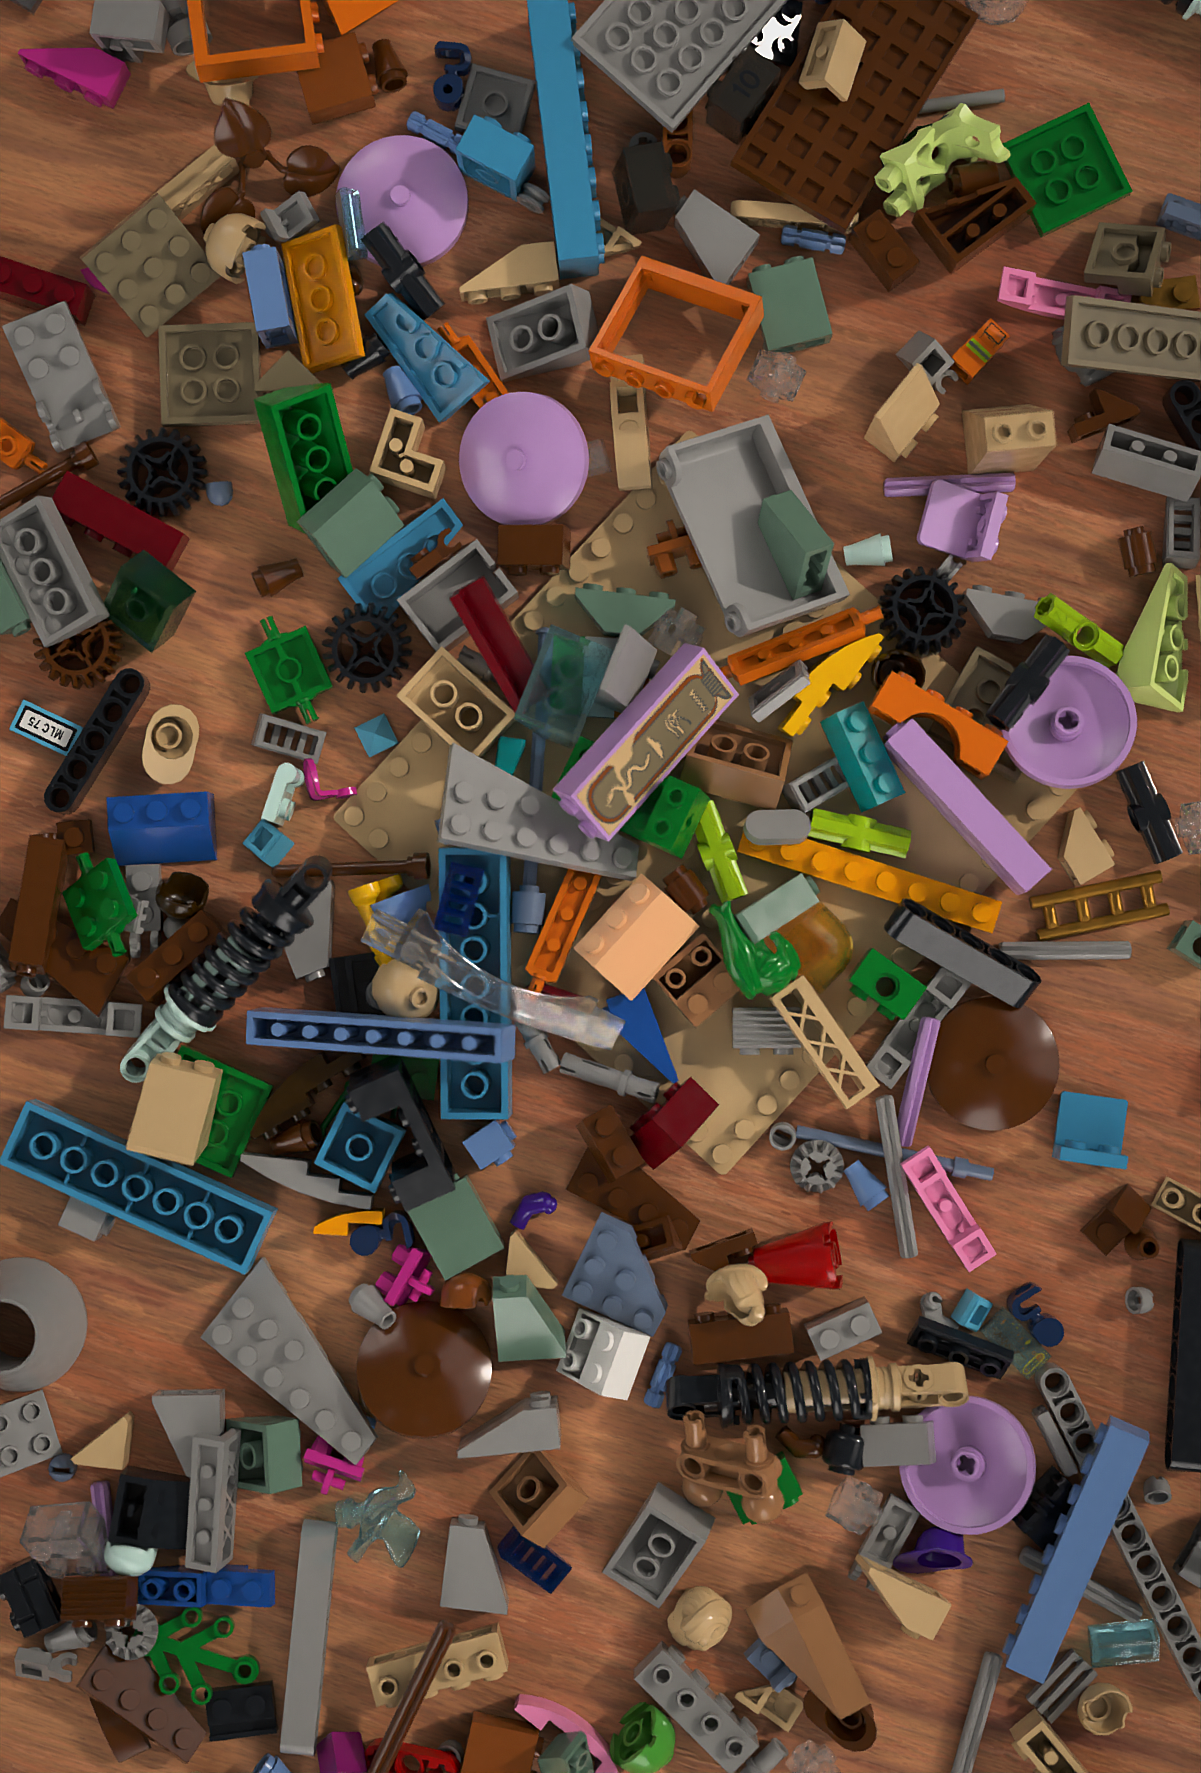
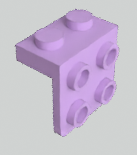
M934 480L930 485L917 534V542L920 545L949 555L952 554L955 557L970 562L992 560V556L996 553L999 545L997 537L1000 526L1007 515L1006 504L1009 495L1000 492L979 494L943 480Z

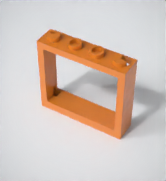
M187 0L195 66L200 83L320 68L318 53L324 52L322 32L315 33L314 23H320L317 2L300 0L306 43L210 55L203 0Z
M641 255L588 350L592 368L604 377L612 376L625 381L632 387H643L654 391L663 398H674L685 402L693 409H705L713 412L764 317L762 296ZM648 289L741 320L707 386L613 353Z

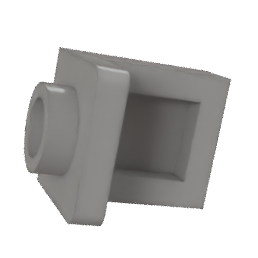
M301 191L296 192L276 209H264L260 212L266 225V233L272 239L279 242H287L298 238L320 222L306 193Z

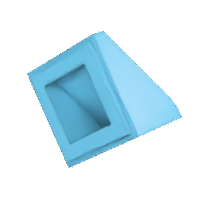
M261 819L242 844L273 868L281 862L293 847L294 842L270 822Z

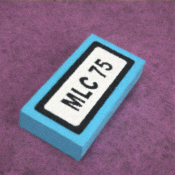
M24 699L9 730L67 756L84 729Z

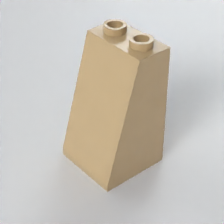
M1031 404L962 411L968 474L1034 471L1056 446L1052 410Z

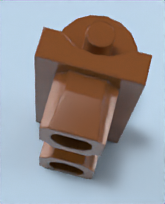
M672 519L666 521L667 531L656 534L658 544L647 547L650 566H655L661 579L678 573L674 560L676 558L686 556L690 569L695 570L703 567L685 526L676 528Z

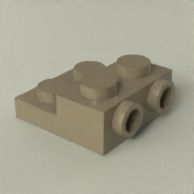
M1099 222L1085 267L1084 281L1088 283L1118 285V294L1152 297L1154 288H1161L1163 283L1164 268L1160 267L1161 263L1168 262L1171 254V242H1166L1165 227Z

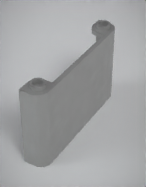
M769 414L667 446L660 453L656 464L657 473L665 481L724 613L725 625L731 633H734L737 637H743L845 600L850 595L831 554L822 590L793 600L757 524L763 499L788 490L793 491L816 520Z

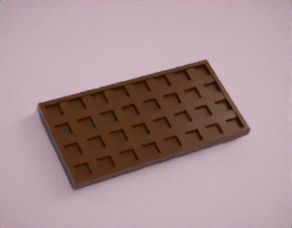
M833 0L819 22L845 19L866 40L848 100L842 102L827 87L806 90L798 83L817 28L816 26L734 155L730 166L840 233L845 234L876 184L875 176L883 168L880 155L901 144L977 22L979 14L956 0Z

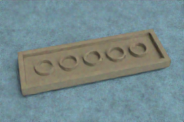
M1078 295L1067 296L1061 366L1201 382V312Z

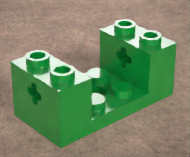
M579 736L558 783L595 742ZM669 775V778H665L619 831L682 859L710 797L700 788ZM553 791L551 797L560 802L561 799Z

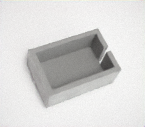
M478 539L397 599L401 608L435 652L441 646L449 652L470 636L449 599L454 591L484 575L503 610L519 598L517 590L501 569H497L496 563Z

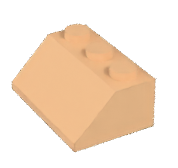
M641 873L573 949L632 1001L698 929L699 925Z

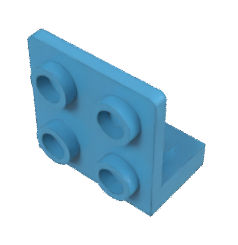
M1062 1091L1060 1093L1052 1157L1062 1161L1127 1170L1128 1156L1121 1154L1128 1102L1123 1099Z

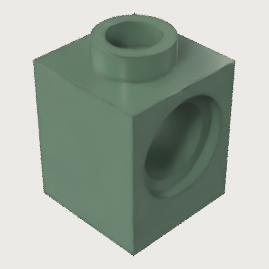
M1185 920L1167 949L1201 970V956L1196 955L1193 950L1194 941L1197 938H1201V925L1194 920Z

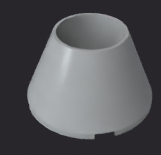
M14 1257L0 1260V1302L12 1303L23 1309L31 1318L35 1328V1344L30 1356L14 1357L0 1350L1 1390L26 1392L50 1385L71 1368L85 1344L88 1319L82 1295L67 1275H64L58 1269L49 1265L50 1263L29 1257Z

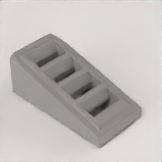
M1167 496L1162 566L1164 567L1166 563H1172L1177 568L1194 569L1200 560V498L1190 497L1188 502ZM1174 510L1191 511V515H1174ZM1174 524H1187L1191 525V527H1174ZM1174 537L1190 538V542L1174 541Z
M260 713L251 745L301 760L312 758L314 763L318 764L327 732ZM268 723H272L274 727L269 743L263 742ZM286 727L287 732L283 746H277L281 728ZM296 730L301 733L296 750L294 751L290 747ZM308 734L314 736L309 755L303 753Z
M835 756L784 785L782 793L791 809L806 813L845 790L849 785ZM833 765L843 781L841 784H838L830 769ZM821 772L831 788L829 791L819 776ZM809 779L811 780L814 788L816 789L819 795L818 797H815L813 791L807 783Z

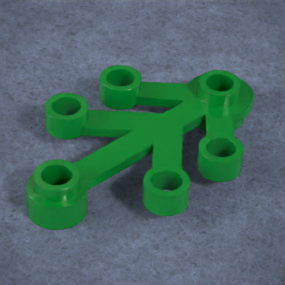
M187 1607L181 1615L162 1625L158 1624L156 1643L151 1651L145 1655L151 1658L160 1677L159 1688L161 1692L166 1695L174 1694L181 1685L179 1675L172 1672L164 1652L177 1656L193 1689L191 1698L197 1705L207 1704L212 1698L213 1690L208 1683H205L196 1662L232 1673L233 1678L240 1684L252 1683L260 1672L259 1661L254 1656L245 1654L238 1659H234L200 1648L218 1637H229L235 1629V1623L231 1617L221 1616L210 1627L183 1641L169 1638L170 1635L185 1626L193 1628L202 1621L203 1612L201 1608ZM190 1610L198 1614V1620L194 1623L189 1622L186 1618V1614ZM220 1621H227L230 1624L229 1632L222 1633L218 1629ZM136 1629L133 1636L143 1635V1632ZM245 1664L251 1668L249 1676L244 1677L240 1674L239 1667ZM171 1677L175 1680L176 1686L174 1689L165 1687V1678ZM198 1688H205L207 1690L208 1697L202 1700L197 1697L196 1690Z

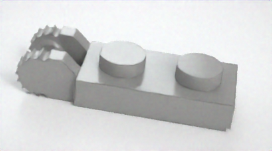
M161 864L125 865L126 887L130 897L149 901L148 908L144 907L143 914L147 915L146 921H141L140 927H143L144 931H151L150 952L153 953L162 944L163 911L157 906L155 901L156 889L162 880ZM130 932L131 958H140L142 952L141 934Z
M889 1493L858 1553L885 1567L891 1568L894 1558L898 1556L920 1513L912 1504ZM854 1560L848 1578L856 1581L860 1577L862 1570ZM867 1580L866 1588L874 1592V1587Z

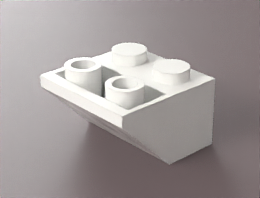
M579 1308L566 1342V1358L560 1359L556 1371L600 1396L628 1400L650 1336L616 1320Z

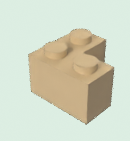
M390 408L369 472L380 482L436 500L446 471L444 461L417 452L425 430L422 418Z

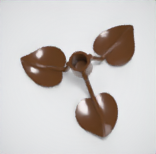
M225 98L215 126L214 141L222 154L231 158H240L238 162L239 192L236 194L231 188L222 187L215 190L207 198L200 218L202 232L205 234L206 229L211 223L215 224L220 218L228 214L243 213L255 218L253 203L243 198L246 193L247 167L255 169L260 167L265 160H268L279 172L286 174L283 179V187L288 193L294 195L296 192L301 191L305 192L307 197H311L323 192L335 181L340 172V166L326 151L310 145L301 146L292 151L286 161L287 167L281 165L271 155L269 150L264 149L271 139V128L266 118L247 104Z

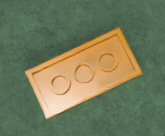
M334 224L281 243L302 364L313 374L364 357L365 352L342 226Z

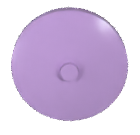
M396 135L381 138L368 144L348 162L337 186L336 194L340 191L347 240L360 255L379 265L360 239L382 222L389 226L404 249H408L422 267L444 256L458 241L466 224L468 194L464 177L455 161L447 152L423 138Z
M513 392L501 395L487 402L472 417L461 440L459 468L462 482L469 497L486 516L504 525H542L561 517L573 506L580 496L588 475L589 453L587 441L580 424L565 406L555 399L539 393Z
M1067 656L1049 679V685L1033 706L1029 705L1022 717L1009 732L1005 730L1000 731L1003 733L1001 737L1009 741L1005 747L1008 756L1024 774L1047 786L1075 789L1096 784L1119 768L1134 743L1137 730V714L1129 690L1114 672L1094 660L1079 656Z
M970 1395L968 1402L958 1407H927L918 1415H923V1421H933L936 1462L930 1465L899 1466L904 1490L917 1511L937 1527L964 1535L987 1533L1002 1527L1012 1520L1028 1501L1036 1476L1034 1449L1026 1430L1018 1419L1003 1406L989 1399Z

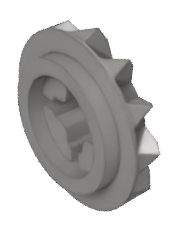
M823 1140L807 1141L800 1145L792 1155L790 1162L792 1177L795 1183L807 1192L812 1191L821 1194L823 1191L834 1188L843 1175V1158L839 1150L829 1142ZM809 1156L817 1163L826 1161L823 1165L825 1177L818 1172H813L812 1174L808 1172L811 1169Z
M137 1604L136 1620H125V1627H129L132 1621L133 1628L143 1632V1635L132 1636L129 1642L127 1641L128 1636L123 1634V1632H119L124 1627H104L106 1631L105 1643L110 1647L113 1655L124 1660H135L148 1654L154 1647L158 1637V1623L152 1611L144 1605Z

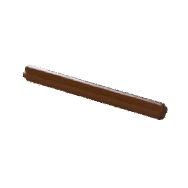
M441 1620L438 1623L366 1773L389 1772L456 1634V1626L446 1620Z

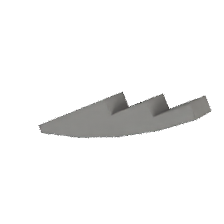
M244 1152L241 1154L240 1161L267 1178L302 1194L335 1204L368 1210L374 1205L375 1193L343 1190L342 1177L312 1173V1159L255 1152Z

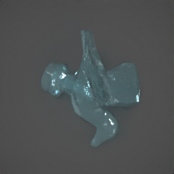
M404 1471L398 1472L399 1483L396 1486L376 1488L368 1494L363 1502L357 1503L349 1497L346 1500H339L337 1502L335 1518L339 1528L353 1529L356 1525L360 1524L359 1536L347 1551L349 1558L354 1562L358 1563L369 1545L376 1539L384 1541L390 1557L399 1568L404 1567L410 1559L421 1531L412 1519L397 1510L399 1504L413 1499L416 1493L413 1482Z

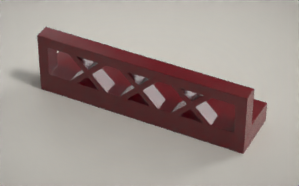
M484 575L454 591L449 599L516 716H520L527 711L528 706L549 695L550 692Z

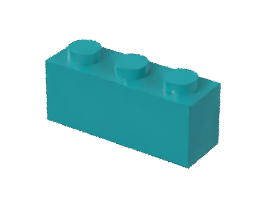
M864 701L841 710L820 722L861 813L905 793Z

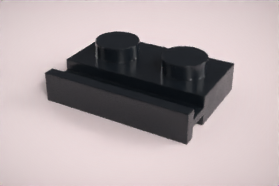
M374 952L329 958L336 1012L385 1015L382 1011H376L371 1008L366 1000V989L373 981L380 967L374 958Z
M273 1680L212 1688V1698L205 1704L210 1730V1742L277 1733L278 1724L276 1720L277 1712ZM207 1690L204 1692L205 1699L208 1697Z

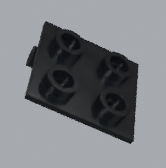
M788 0L740 54L738 59L749 61L751 56L754 55L791 67L797 57L803 2Z
M1053 1465L1034 1483L1025 1506L1012 1519L1043 1551H1045L1048 1544L1054 1545L1058 1534L1054 1533L1058 1518L1061 1513L1067 1516L1071 1504L1067 1503V1499L1073 1485Z

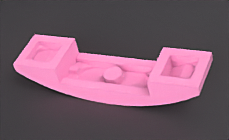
M1004 266L1002 268L997 301L1030 313L1064 320L1067 296L1078 295L1131 302L1132 295L1118 294V289L1106 286H1099L1097 289L1038 278L1035 272Z
M929 1145L900 1163L922 1202L968 1272H971L997 1255L946 1175L947 1173Z
M519 1694L517 1696L514 1710L540 1731L550 1720L565 1733L576 1731L585 1733L589 1751L597 1757L594 1762V1773H623L622 1768L612 1761L608 1743L582 1717L570 1709L542 1697Z

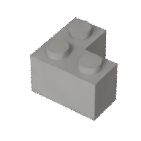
M94 0L89 34L105 53L121 61L142 63L144 52L164 54L170 14L160 0Z

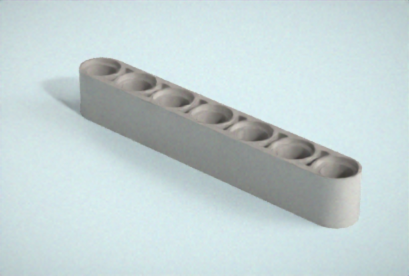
M304 1519L280 1753L306 1756L315 1755L338 1522Z

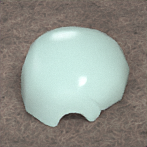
M107 1540L104 1549V1559L108 1567L117 1575L140 1576L149 1571L153 1566L158 1548H141L108 1542Z

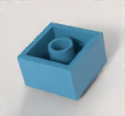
M474 114L455 151L461 173L518 202L516 199L518 194H522L524 183H528L536 168L534 145L531 144V140L519 132L511 134L502 129V125L495 119L488 116L481 118Z
M345 1101L314 1164L375 1193L379 1189L407 1129L380 1115L362 1122L358 1113L352 1114Z

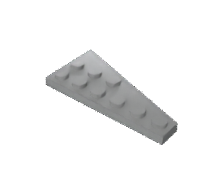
M451 744L449 747L437 842L627 881H633L636 878L639 846L617 833L609 842L596 836L594 839L589 838L579 829L580 821L575 816L568 814L559 805V801L457 744Z
M262 1257L200 1338L356 1465L379 1436L358 1403L351 1397L343 1384V1379L327 1359V1354L301 1313L297 1311L291 1302L283 1284L279 1283L270 1268L269 1262L265 1257Z

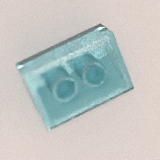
M551 624L513 719L537 735L572 749L578 742L614 650Z

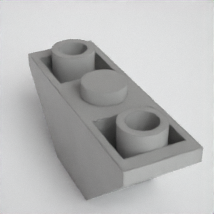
M973 585L972 589L967 588L962 593L965 594V598L962 600L963 603L968 607L967 609L989 639L1021 644L1046 627L1033 617L1035 606L1042 597H1039L1038 601L1025 599V594L1014 591H1006L1005 595L992 593L991 587L983 585Z

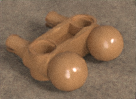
M699 1410L688 1411L686 1416L683 1417L686 1438L681 1443L682 1453L676 1461L678 1471L683 1476L682 1492L687 1501L696 1507H710L719 1501L723 1490L742 1495V1508L746 1516L756 1523H770L777 1519L782 1513L784 1506V1496L777 1483V1478L782 1473V1465L773 1453L767 1451L765 1429L760 1425L747 1427L746 1431L743 1432L745 1438L744 1445L708 1436L705 1430L704 1413Z

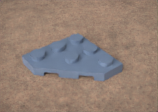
M601 1212L570 1275L562 1296L653 1337L666 1313L668 1306L663 1294H660L654 1281L655 1275L646 1255L641 1253L632 1225Z

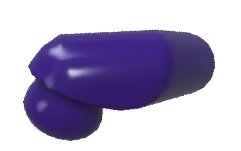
M543 1191L526 1195L522 1198L510 1223L524 1230L533 1214L553 1213L557 1208V1200L550 1193Z

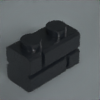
M40 1553L33 1554L22 1561L14 1563L0 1572V1598L3 1601H8L12 1610L10 1613L12 1626L16 1631L21 1630L24 1638L62 1621L60 1618L62 1600Z

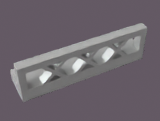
M231 1428L222 1436L197 1433L193 1436L185 1568L217 1573L233 1559L241 1439L240 1429Z

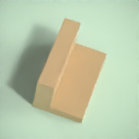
M845 19L818 22L798 83L806 90L827 87L842 102L847 101L866 40Z

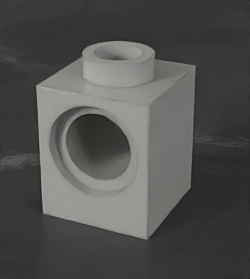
M70 1196L58 1226L95 1242L102 1238V1235L108 1236L116 1218L103 1210Z

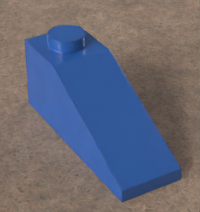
M645 988L632 1001L623 993L606 999L608 1006L602 1008L608 1027L615 1025L617 1032L672 1083L678 1082L677 1074Z

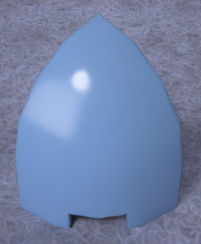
M429 884L403 892L370 906L376 917L388 927L405 929L414 926L427 917V913H425L426 903L431 901Z

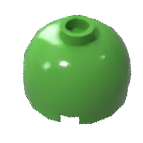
M640 1702L633 1706L619 1722L625 1724L619 1736L613 1733L609 1750L610 1756L615 1764L629 1773H655L667 1765L673 1757L676 1737L671 1720L654 1705Z

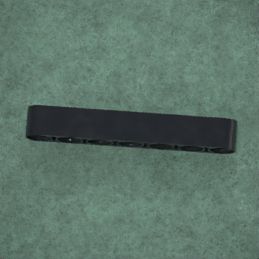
M1181 1238L1177 1246L1165 1437V1466L1167 1471L1201 1473V1240Z

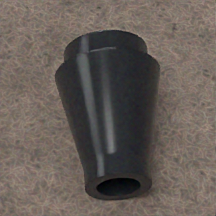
M375 332L369 337L365 335L362 339L365 352L364 357L341 364L352 380L387 362L385 358L391 354Z

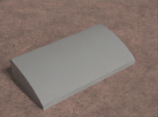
M38 495L0 519V559L44 647H50L66 640L110 616L52 497Z

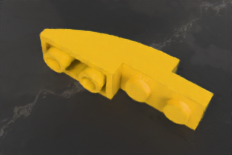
M880 633L871 634L841 646L807 670L811 683L792 697L796 703L777 729L788 737H793L796 733L801 735L812 720L808 716L817 706L820 709L831 696L830 687L836 691H844L846 688L851 690L862 676L859 670L866 661L871 663L882 650L879 644L884 637Z

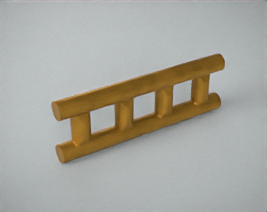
M1156 870L1029 897L1031 910L1042 908L1046 928L1036 930L1038 942L1169 916L1168 904H1156L1153 890L1154 884L1163 882L1161 871ZM1139 888L1143 907L1124 911L1120 892ZM1107 895L1111 914L1091 918L1087 898ZM1074 901L1078 921L1059 925L1055 905Z

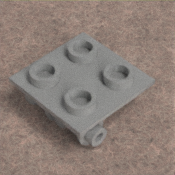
M43 1389L0 1405V1478L63 1454Z

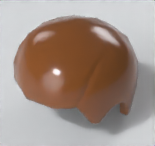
M458 1273L444 1282L441 1290L440 1307L474 1309L478 1301L484 1302V1305L488 1306L492 1300V1287L489 1282L476 1274Z

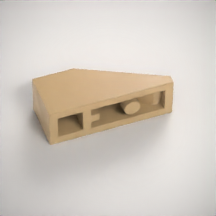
M857 1554L855 1561L892 1615L902 1624L900 1629L915 1639H918L921 1635L933 1641L952 1604L937 1590Z

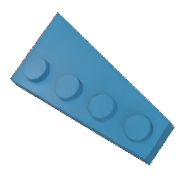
M385 294L364 314L439 423L449 419L490 382L395 294Z
M443 498L392 536L347 578L341 575L337 579L355 603L362 604L364 612H367L368 604L374 602L376 614L379 613L382 606L388 607L385 617L389 619L399 606L397 599L413 588L422 578L421 576L416 580L408 570L414 565L410 559L425 547L429 552L435 549L439 533L446 528H450L451 532L444 538V543L447 546L463 524ZM371 622L376 630L380 627V625Z

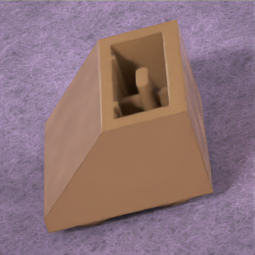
M704 933L700 934L665 964L653 977L695 1028L740 991L725 967L724 956Z

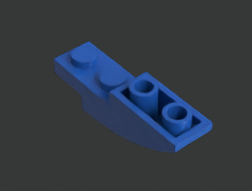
M226 1564L217 1573L185 1568V1565L151 1567L149 1571L138 1576V1604L202 1608L206 1604L271 1608L275 1605V1570L248 1569V1565Z

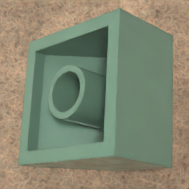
M275 1415L226 1419V1432L231 1428L241 1430L237 1488L273 1494L302 1486L303 1465L301 1462L299 1418Z

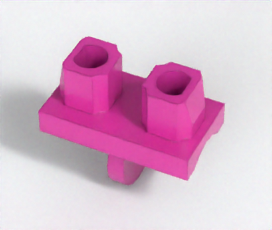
M397 1245L391 1260L402 1266L398 1276L384 1271L375 1284V1287L386 1296L384 1299L386 1303L391 1306L395 1304L401 1306L406 1304L408 1299L417 1302L422 1292L427 1295L433 1294L435 1288L428 1283L433 1272L426 1268L432 1256L426 1249L412 1247L407 1249L406 1245Z
M318 1435L311 1449L307 1448L303 1459L304 1463L327 1470V1474L314 1470L311 1478L314 1481L323 1483L320 1493L327 1495L330 1486L343 1490L346 1480L335 1477V1473L361 1482L364 1468L362 1467L364 1456L356 1465L345 1456L343 1460L331 1457L333 1447Z

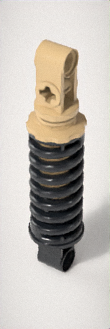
M872 1356L854 1359V1369L847 1359L839 1360L836 1369L830 1360H823L818 1370L812 1361H805L800 1371H798L796 1364L790 1361L785 1363L782 1376L775 1362L767 1364L764 1377L760 1366L757 1363H752L747 1369L746 1379L740 1365L718 1363L716 1375H676L668 1378L665 1382L668 1417L674 1420H683L688 1411L699 1410L704 1413V1418L719 1417L722 1429H726L727 1426L740 1425V1415H735L736 1411L741 1410L742 1420L745 1425L753 1424L754 1410H759L763 1424H770L772 1421V1409L778 1410L779 1421L782 1424L789 1422L790 1413H796L797 1420L800 1423H805L808 1419V1412H814L815 1419L818 1422H823L826 1419V1411H833V1418L836 1421H841L844 1418L843 1411L851 1410L854 1420L876 1421L878 1412L882 1409L890 1408L892 1412L900 1411V1408L958 1407L964 1405L969 1400L965 1369L960 1363L946 1362L942 1364H914L907 1366H897L896 1363H889L887 1367H876Z

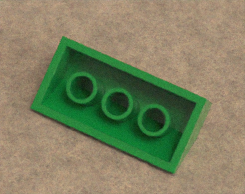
M328 382L282 388L253 399L287 523L303 533L305 532L297 521L353 471L331 383Z

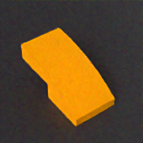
M373 1207L370 1210L361 1208L336 1214L317 1223L314 1226L313 1234L347 1236L351 1231V1223L382 1225L385 1218V1208Z

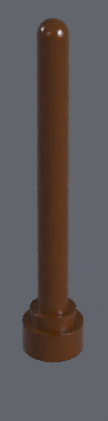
M87 441L74 446V451L69 453V458L1 495L0 511L63 477L66 471L72 472L77 468L79 471L84 468L88 471L97 466L99 461Z
M428 852L414 853L413 856L407 857V860L331 863L333 869L332 876L407 873L409 877L414 876L415 880L430 879L431 861ZM302 864L276 865L272 868L271 872L275 878H290ZM316 868L307 870L309 877H324L323 873Z

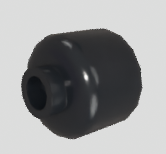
M840 1423L839 1429H830L827 1432L822 1459L829 1465L828 1470L854 1476L855 1471L864 1468L862 1461L864 1440L861 1434H859L860 1427Z

